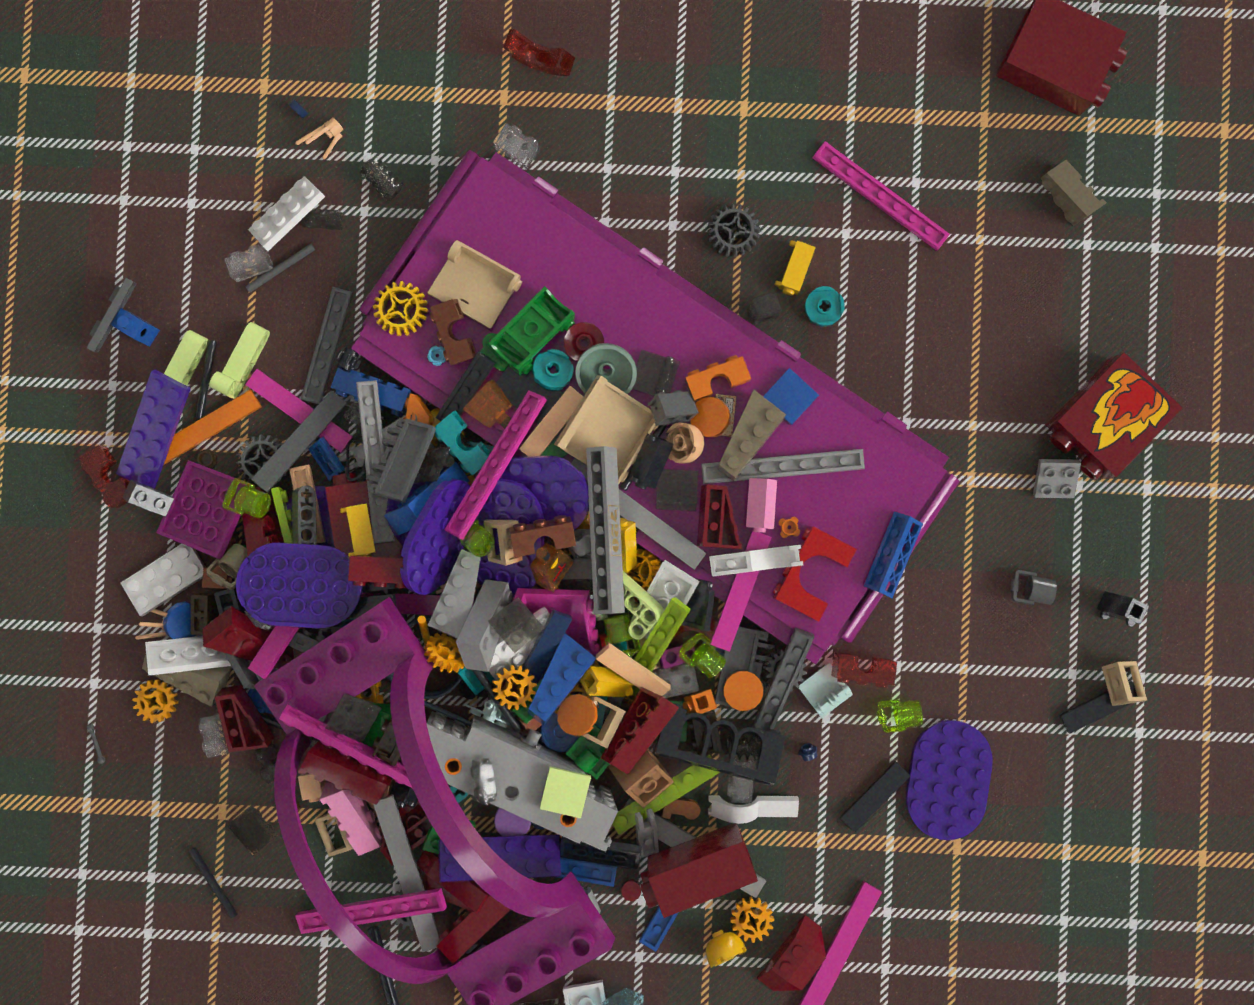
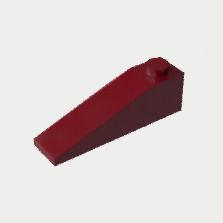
M424 850L416 863L425 891L442 888L446 902L479 913L489 895L476 882H439V854Z

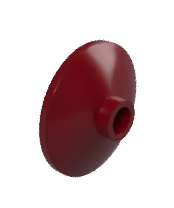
M580 322L568 329L564 337V347L567 354L577 362L588 348L604 343V336L600 329L588 322ZM582 340H586L588 342V345L586 347H582L580 345Z

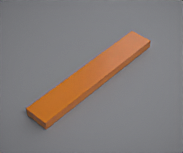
M253 390L245 392L174 434L164 465L260 409L262 406Z

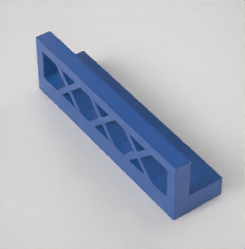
M894 511L864 587L893 598L923 523L911 516ZM912 523H913V524H915V525H914V528H913V530H912V533H910V528H911ZM906 544L905 550L902 552L903 545ZM898 562V567H897V569L894 571V567H895L896 563ZM890 581V586H889V588H888V591H885L886 586H887L888 582Z

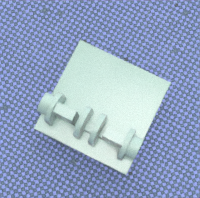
M830 663L799 685V689L821 718L853 695L850 688L843 682Z
M493 700L485 702L483 711L464 703V706L471 708L469 712L479 717L483 714L482 718L492 723L496 719L495 724L504 728L510 725ZM511 708L510 711H511V713H512V714L514 715V717H515L516 714H515L514 712H512V708Z

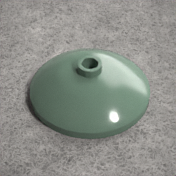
M602 343L588 348L580 356L576 365V380L581 390L586 394L595 377L601 375L609 383L628 394L636 382L637 368L634 359L625 349L615 344ZM605 365L610 366V369L605 370L603 367Z

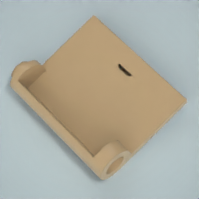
M456 240L449 250L447 262L429 289L428 295L441 302L458 299L464 315L491 329L513 292H517L521 287V275Z

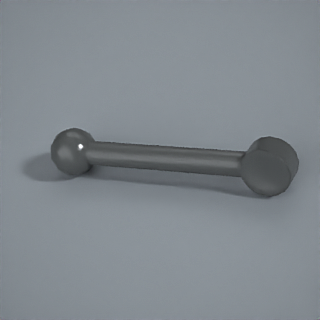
M87 725V730L91 734L98 755L97 762L103 764L106 760L101 754L94 732V725Z

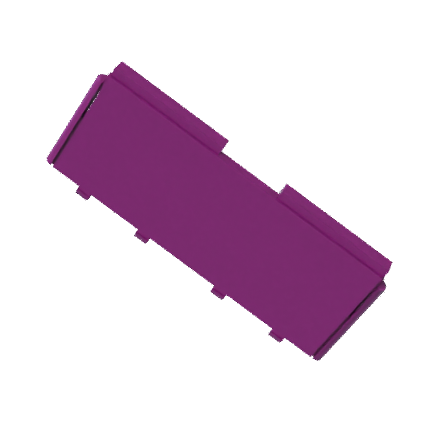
M468 150L360 306V312L367 316L362 324L364 328L360 332L359 338L351 349L441 410L473 360L470 359L451 366L446 361L436 366L429 362L427 357L431 347H444L437 337V325L432 322L430 312H432L430 307L443 302L428 295V291L447 262L451 246L458 240L521 275L520 280L522 281L521 287L517 292H513L491 329L464 314V319L454 323L452 327L453 335L459 340L471 338L476 354L483 348L482 341L487 334H498L545 286L560 303L575 312V324L580 322L594 324L602 332L604 343L618 345L632 356L637 368V377L628 395L650 410L651 406H648V403L657 393L665 392L667 394L677 390L687 392L688 388L685 383V377H688L687 373L699 369L700 372L707 369L706 366L718 362L719 365L726 362L725 359L737 355L738 358L743 356L751 377L750 382L730 388L728 381L721 376L714 377L710 382L713 394L709 397L715 398L716 394L736 396L733 435L753 390L764 396L790 368L819 396L792 425L784 419L752 459L863 449L865 469L765 478L777 480L774 529H766V533H760L772 537L768 548L801 545L803 542L801 536L804 530L814 526L857 550L848 567H843L820 555L813 556L803 563L799 573L802 587L809 594L828 603L819 622L773 598L775 595L772 593L778 582H782L784 578L782 572L785 567L759 571L743 616L786 645H788L795 627L813 633L815 637L805 658L814 664H817L829 646H834L840 638L851 643L883 597V594L864 587V583L894 511L911 516L923 523L913 547L914 550L960 482L953 474H949L943 468L949 457L906 429L907 424L889 412L884 414L801 358V353L782 340L777 342L663 265V260L644 247L639 249L559 195L557 188L539 176L534 178L497 152L488 162L484 158H480L475 152ZM400 281L405 283V287L408 283H411L413 285L412 289L418 287L419 293L425 295L422 300L428 302L426 306H423L428 309V313H422V315L426 316V321L420 319L419 322L423 326H414L417 330L415 333L409 329L408 336L405 335L404 330L401 336H397L396 331L393 335L389 334V329L384 331L382 329L383 324L378 325L376 322L379 318H375L373 315L379 311L373 308V305L379 304L374 300L375 297H382L379 291L381 290L385 293L387 291L385 285H388L390 289L393 288L392 282H395L398 287ZM408 294L396 295V297L399 300L412 298V296ZM391 299L388 301L386 305V314L388 313V310L392 307ZM396 301V303H397V305H398L397 308L399 309V310H397V311H399L400 313H402V314L405 316V314H404V312H403V311H404L403 308H405V307H402V306L399 305V303ZM414 304V307L409 311V316L411 319L416 312V304ZM401 317L389 320L394 324L406 323ZM559 331L533 357L532 365L540 353L542 354L550 349L560 350L567 354L564 347V337L567 331ZM582 340L580 345L582 347H586L588 345V342L586 340ZM569 357L571 364H573L574 372L570 382L561 391L565 393L569 386H571L584 396L585 393L581 390L576 380L577 361ZM605 365L603 368L609 370L610 366ZM556 366L547 368L552 374L558 373ZM493 367L461 416L468 425V429L493 446L496 445L507 427L503 421L507 417L511 419L517 410L515 406L499 394L495 398L499 404L492 411L489 410L491 409L489 405L486 407L488 409L483 412L480 410L481 407L478 406V401L483 400L485 403L489 399L486 395L487 391H492L494 394L495 391L492 390V387L504 373ZM500 409H505V410H507V411L503 414V416H502L500 419H498V417H497L498 411H499ZM533 422L513 457L527 456L519 448L538 426L536 422ZM673 424L667 425L660 436L661 438L667 439L669 433L666 432ZM726 436L704 437L703 451L695 461L681 464L667 459L655 489L647 487L646 490L635 486L633 481L627 491L620 488L622 482L618 486L622 492L696 546L701 485L727 486L742 549L697 546L706 555L694 570L640 529L636 534V543L662 561L666 560L693 578L712 582V590H715L714 596L725 603L736 574L712 576L709 556L745 551L750 534L754 530V528L746 527L749 480L703 484L701 464L720 462L731 437ZM569 454L564 457V459L571 463L575 459ZM791 517L798 518L797 524L800 534L798 536L791 535L787 538H782L780 536L781 526L778 524L779 520L782 518L785 520L791 519ZM912 523V526H911V528H910V533H912V530H913L914 525H915V524H913V523ZM906 544L903 545L902 552L905 550ZM898 562L896 563V565H895V567H894V571H895V570L897 569V567H898ZM890 581L888 582L885 591H887V589L889 588Z

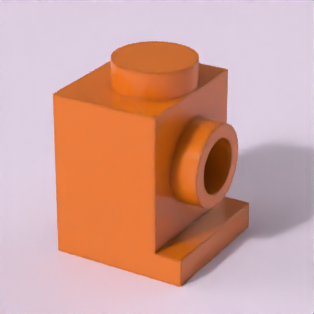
M711 689L701 690L684 697L683 709L687 710L689 714H703L717 708Z

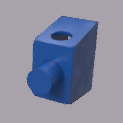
M123 308L119 310L111 323L116 329L149 347L160 331ZM146 329L145 334L141 336V331Z

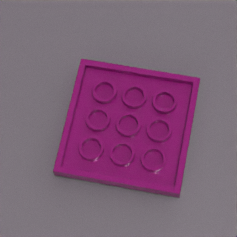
M188 460L172 496L174 500L166 517L163 516L156 533L221 559L254 485Z

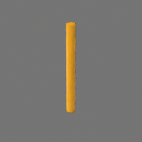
M419 616L417 620L424 645H426L430 638V633L425 616Z

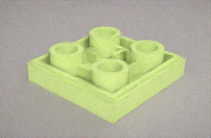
M550 766L539 808L581 818L591 775Z

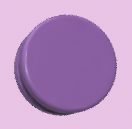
M498 808L495 814V828L502 837L524 836L531 826L530 821L502 808Z

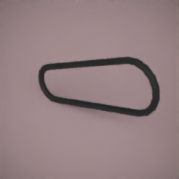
M362 435L352 438L346 446V477L349 481H356L365 474L364 459L362 473L355 478L349 477V447L353 441L362 438Z

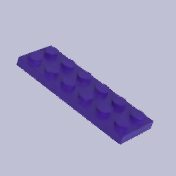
M157 370L151 371L116 472L117 475L155 489L188 398L190 387Z
M559 835L482 837L503 861L527 878L561 876ZM439 839V882L474 881L452 856L442 840Z

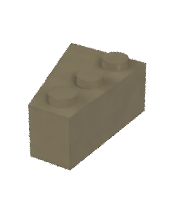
M1065 160L1043 175L1041 180L1043 187L1052 194L1055 204L1063 210L1066 220L1075 226L1107 202L1104 199L1099 201L1092 193L1094 189L1091 186L1086 187L1080 181L1082 176Z

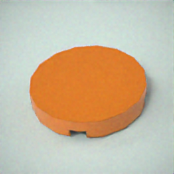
M714 397L702 398L696 402L695 405L699 413L690 420L691 425L697 427L702 435L708 438L717 437L724 433L730 422V410L727 405Z
M737 671L726 679L723 695L726 702L732 708L739 711H748L760 703L763 697V686L755 674L748 671Z
M580 694L571 695L561 703L557 713L561 729L574 736H582L590 732L598 718L595 703L588 697Z

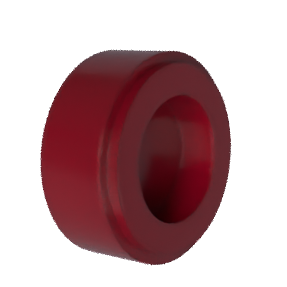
M633 879L625 881L621 888L622 896L628 901L637 900L641 895L640 884Z

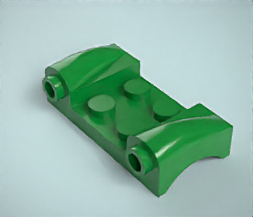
M544 286L488 343L489 347L519 375L527 374L533 368V357L559 331H568L570 327L575 325V312L560 303L548 288Z

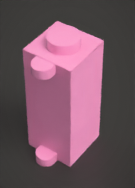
M749 478L746 527L754 528L753 532L766 533V529H774L777 480Z

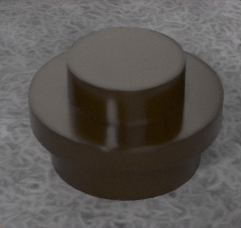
M202 450L197 455V463L211 469L217 463V456L211 450Z

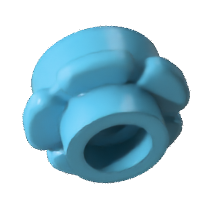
M442 346L431 347L427 355L429 362L436 366L446 362L443 354L445 348Z

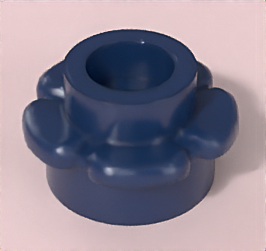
M811 743L801 746L798 754L802 756L804 761L813 760L818 756L817 746Z

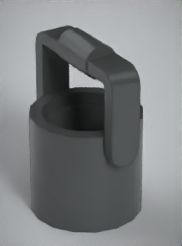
M1022 570L1014 572L1010 592H1012L1011 600L1013 602L1034 605V602L1051 605L1054 602L1057 591L1055 580L1037 577V573ZM1019 575L1029 576L1025 584V600L1017 598Z

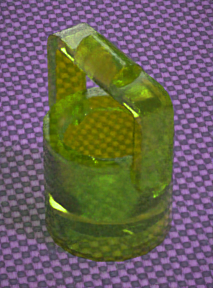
M235 478L226 492L222 506L240 515L246 513L256 518H262L270 507L271 498L269 494L254 489L255 485ZM241 483L247 485L242 487L238 491L234 502L235 509L229 507L230 502L233 499L235 492L237 490L238 484Z
M477 519L473 522L464 539H460L461 545L468 552L478 557L489 554L495 544L492 534L480 525Z
M628 613L603 620L607 633V638H605L606 646L609 643L614 644L632 639L628 631L631 624ZM633 638L634 649H627L622 652L629 657H632L634 653H638L641 649L639 639Z
M698 633L683 644V647L679 650V656L692 668L696 666L708 678H712L722 670L726 659L715 649V646L710 645V639L703 633ZM702 639L705 643L696 649L691 659L688 658L684 653Z
M888 700L878 703L877 716L879 724L882 725V729L886 733L904 731L908 727L923 725V715L919 700L905 702ZM893 706L896 726H887L883 707Z

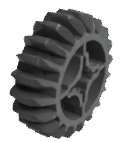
M732 203L729 210L724 205L723 212L717 209V216H711L713 222H708V227L712 229L707 230V234L713 235L709 238V242L716 241L712 247L715 249L719 246V254L725 250V256L728 257L730 252H733V257H737V252L739 251L740 255L743 256L745 250L750 252L752 250L751 246H756L757 242L754 239H759L760 235L755 232H759L760 227L755 225L758 224L759 220H752L755 213L752 212L748 215V207L743 211L741 210V204L735 209ZM734 217L732 222L720 224L723 219ZM740 218L746 222L749 231L740 225ZM736 223V233L733 235V238H731V229L732 227H734V224ZM718 230L727 236V243L721 239ZM737 238H748L741 244L733 245L734 240Z
M260 434L259 438L251 437L252 443L246 440L245 444L247 447L240 446V450L243 453H237V457H240L241 461H237L236 464L242 465L238 472H245L242 478L248 479V483L253 484L254 482L251 479L255 476L250 465H255L260 470L266 462L261 464L257 461L271 458L268 450H266V445L272 447L275 452L282 446L283 443L279 444L278 438L272 440L271 435H267L265 438L264 435ZM259 447V449H257L256 456L254 458H250L253 451Z

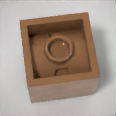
M649 749L645 751L628 774L611 764L608 766L624 791L643 808L674 782L657 757Z

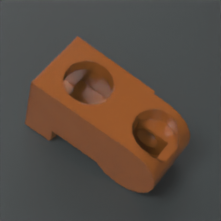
M680 797L662 808V818L670 819L671 814H677L694 820L700 814V807L695 800Z

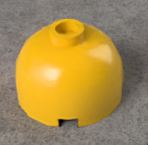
M723 930L712 934L713 939L707 943L706 957L712 968L733 959L738 954L745 953L747 949L737 934L732 932L724 933Z

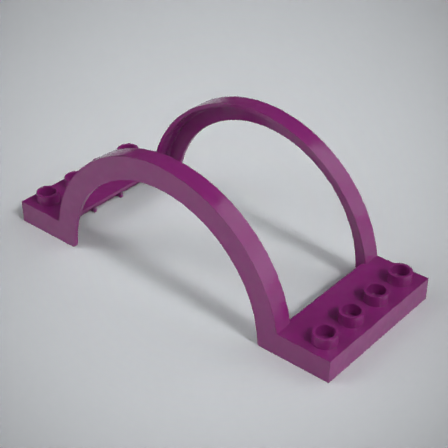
M388 597L270 674L266 679H262L254 685L287 734L277 755L274 775L275 804L281 834L295 872L316 910L342 943L367 965L385 976L411 984L432 982L448 974L468 1005H510L610 951L615 936L572 872L567 873L561 881L554 884L533 881L518 873L503 861L483 840L468 820L441 771L427 728L424 693L426 681L434 663L427 662L429 656L424 655V648L391 598ZM394 672L391 683L390 705L396 743L408 779L427 818L452 856L483 890L507 908L535 919L454 963L438 948L432 954L425 957L412 958L397 955L374 943L355 924L337 901L323 878L308 846L297 809L295 786L301 757L311 744V740L301 730L287 726L279 719L287 704L319 720Z

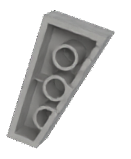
M461 549L428 623V627L458 639L472 609L481 557Z
M485 580L456 641L466 669L489 672L508 607L513 598L508 582Z

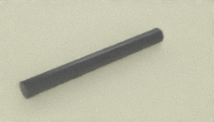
M312 244L307 245L246 285V289L251 293L315 251V248Z

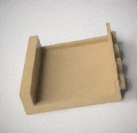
M597 375L554 445L587 465L586 448L600 446L617 448L619 485L620 482H624L627 478L629 467L635 464L647 433L650 434L652 430L655 431L658 426L655 425L654 416L649 408L609 383L603 376Z

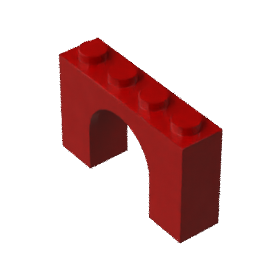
M814 526L804 530L801 536L803 540L801 549H798L800 561H803V563L813 556L820 555L843 567H848L857 550ZM802 566L785 567L782 572L784 576L782 582H778L772 593L775 594L773 598L819 622L828 603L809 594L802 587L799 579Z

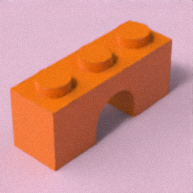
M737 355L725 359L726 362L719 365L718 362L706 366L707 369L700 372L699 369L687 373L688 377H685V383L688 391L692 394L694 402L712 396L713 391L710 382L714 377H724L728 381L730 388L750 382L751 377L743 356L738 358Z

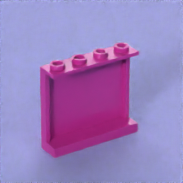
M517 588L513 600L517 625L544 606L550 614L552 610H556L570 615L572 621L565 633L596 657V654L600 652V644H597L598 629H595L596 615L592 613L594 600L590 599L589 590Z

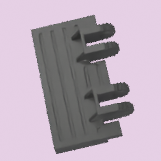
M125 278L121 287L116 285L109 298V301L112 302L102 321H96L89 334L92 336V339L87 349L93 352L100 351L113 328L111 325L119 310L126 305L137 283Z
M399 418L396 426L402 428L401 430L392 427L387 429L390 435L398 437L397 440L394 441L387 438L382 440V444L387 446L380 462L386 464V466L374 463L371 465V469L375 472L382 473L381 477L367 475L366 480L371 482L368 489L369 493L405 503L436 428L432 425L407 418Z
M744 627L738 628L730 652L724 650L715 695L716 704L730 706L725 700L723 689L726 679L732 673L748 671L760 679L763 663L755 662V659L766 661V658L772 659V657L756 654L757 647L775 650V645L758 642L759 639L767 641L768 632ZM762 683L763 689H766L768 684Z

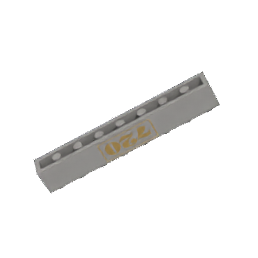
M607 446L586 448L594 614L625 613L617 448Z

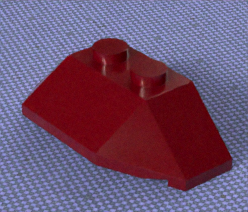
M419 801L414 809L408 806L405 809H398L411 850H414L424 842L431 826ZM383 835L380 851L393 866Z
M804 914L757 979L772 991L803 990L826 959L821 926Z

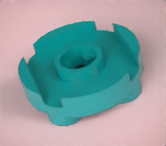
M828 286L818 287L808 295L804 305L805 314L809 321L822 327L831 326L837 322L845 308L844 299L841 294ZM823 301L826 305L830 306V308L826 309V312L819 308Z
M550 349L536 357L532 368L533 378L536 383L545 389L562 390L570 382L574 367L567 354L560 350ZM556 366L558 373L552 374L547 368Z

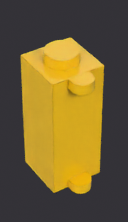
M791 240L789 245L794 248L781 282L776 281L774 285L783 290L784 294L793 296L794 294L798 295L816 247Z
M367 503L341 508L340 513L347 512L354 552L348 553V557H372L371 553H375Z
M620 518L623 571L628 573L637 565L636 524L633 521H628L626 518Z
M590 666L580 679L585 691L590 696L625 697L633 695L632 687L634 685L608 667Z

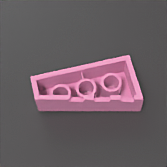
M326 780L320 801L323 805L328 804L330 808L328 813L331 817H337L339 829L341 831L346 830V839L358 856L381 847L383 832L381 827H378L375 822L374 813L372 810L369 811L366 800L353 796L349 789H336L332 782Z

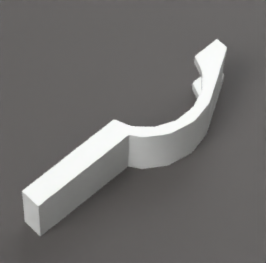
M801 545L709 556L712 576H721L773 568L802 566L803 561H800L798 550L801 549Z
M709 795L708 797L709 802L712 803V808H708V815L730 823H748L757 817H798V796H757L753 802L745 805L728 803L719 795Z

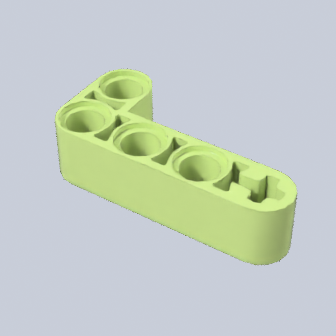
M250 322L243 331L222 373L216 372L212 376L209 387L235 399L241 392L262 352L270 332Z
M192 330L187 331L164 374L187 386L208 346L209 340Z
M623 571L624 606L636 616L630 624L628 631L632 638L642 639L656 625L664 609L658 601ZM634 597L638 598L640 603H637ZM649 610L654 613L655 617L651 616ZM638 625L643 628V631L638 628Z

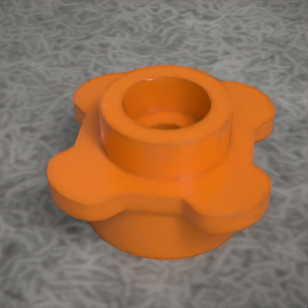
M791 517V519L785 520L782 518L779 520L778 524L781 526L780 536L782 538H787L791 535L798 536L800 534L797 524L798 518Z

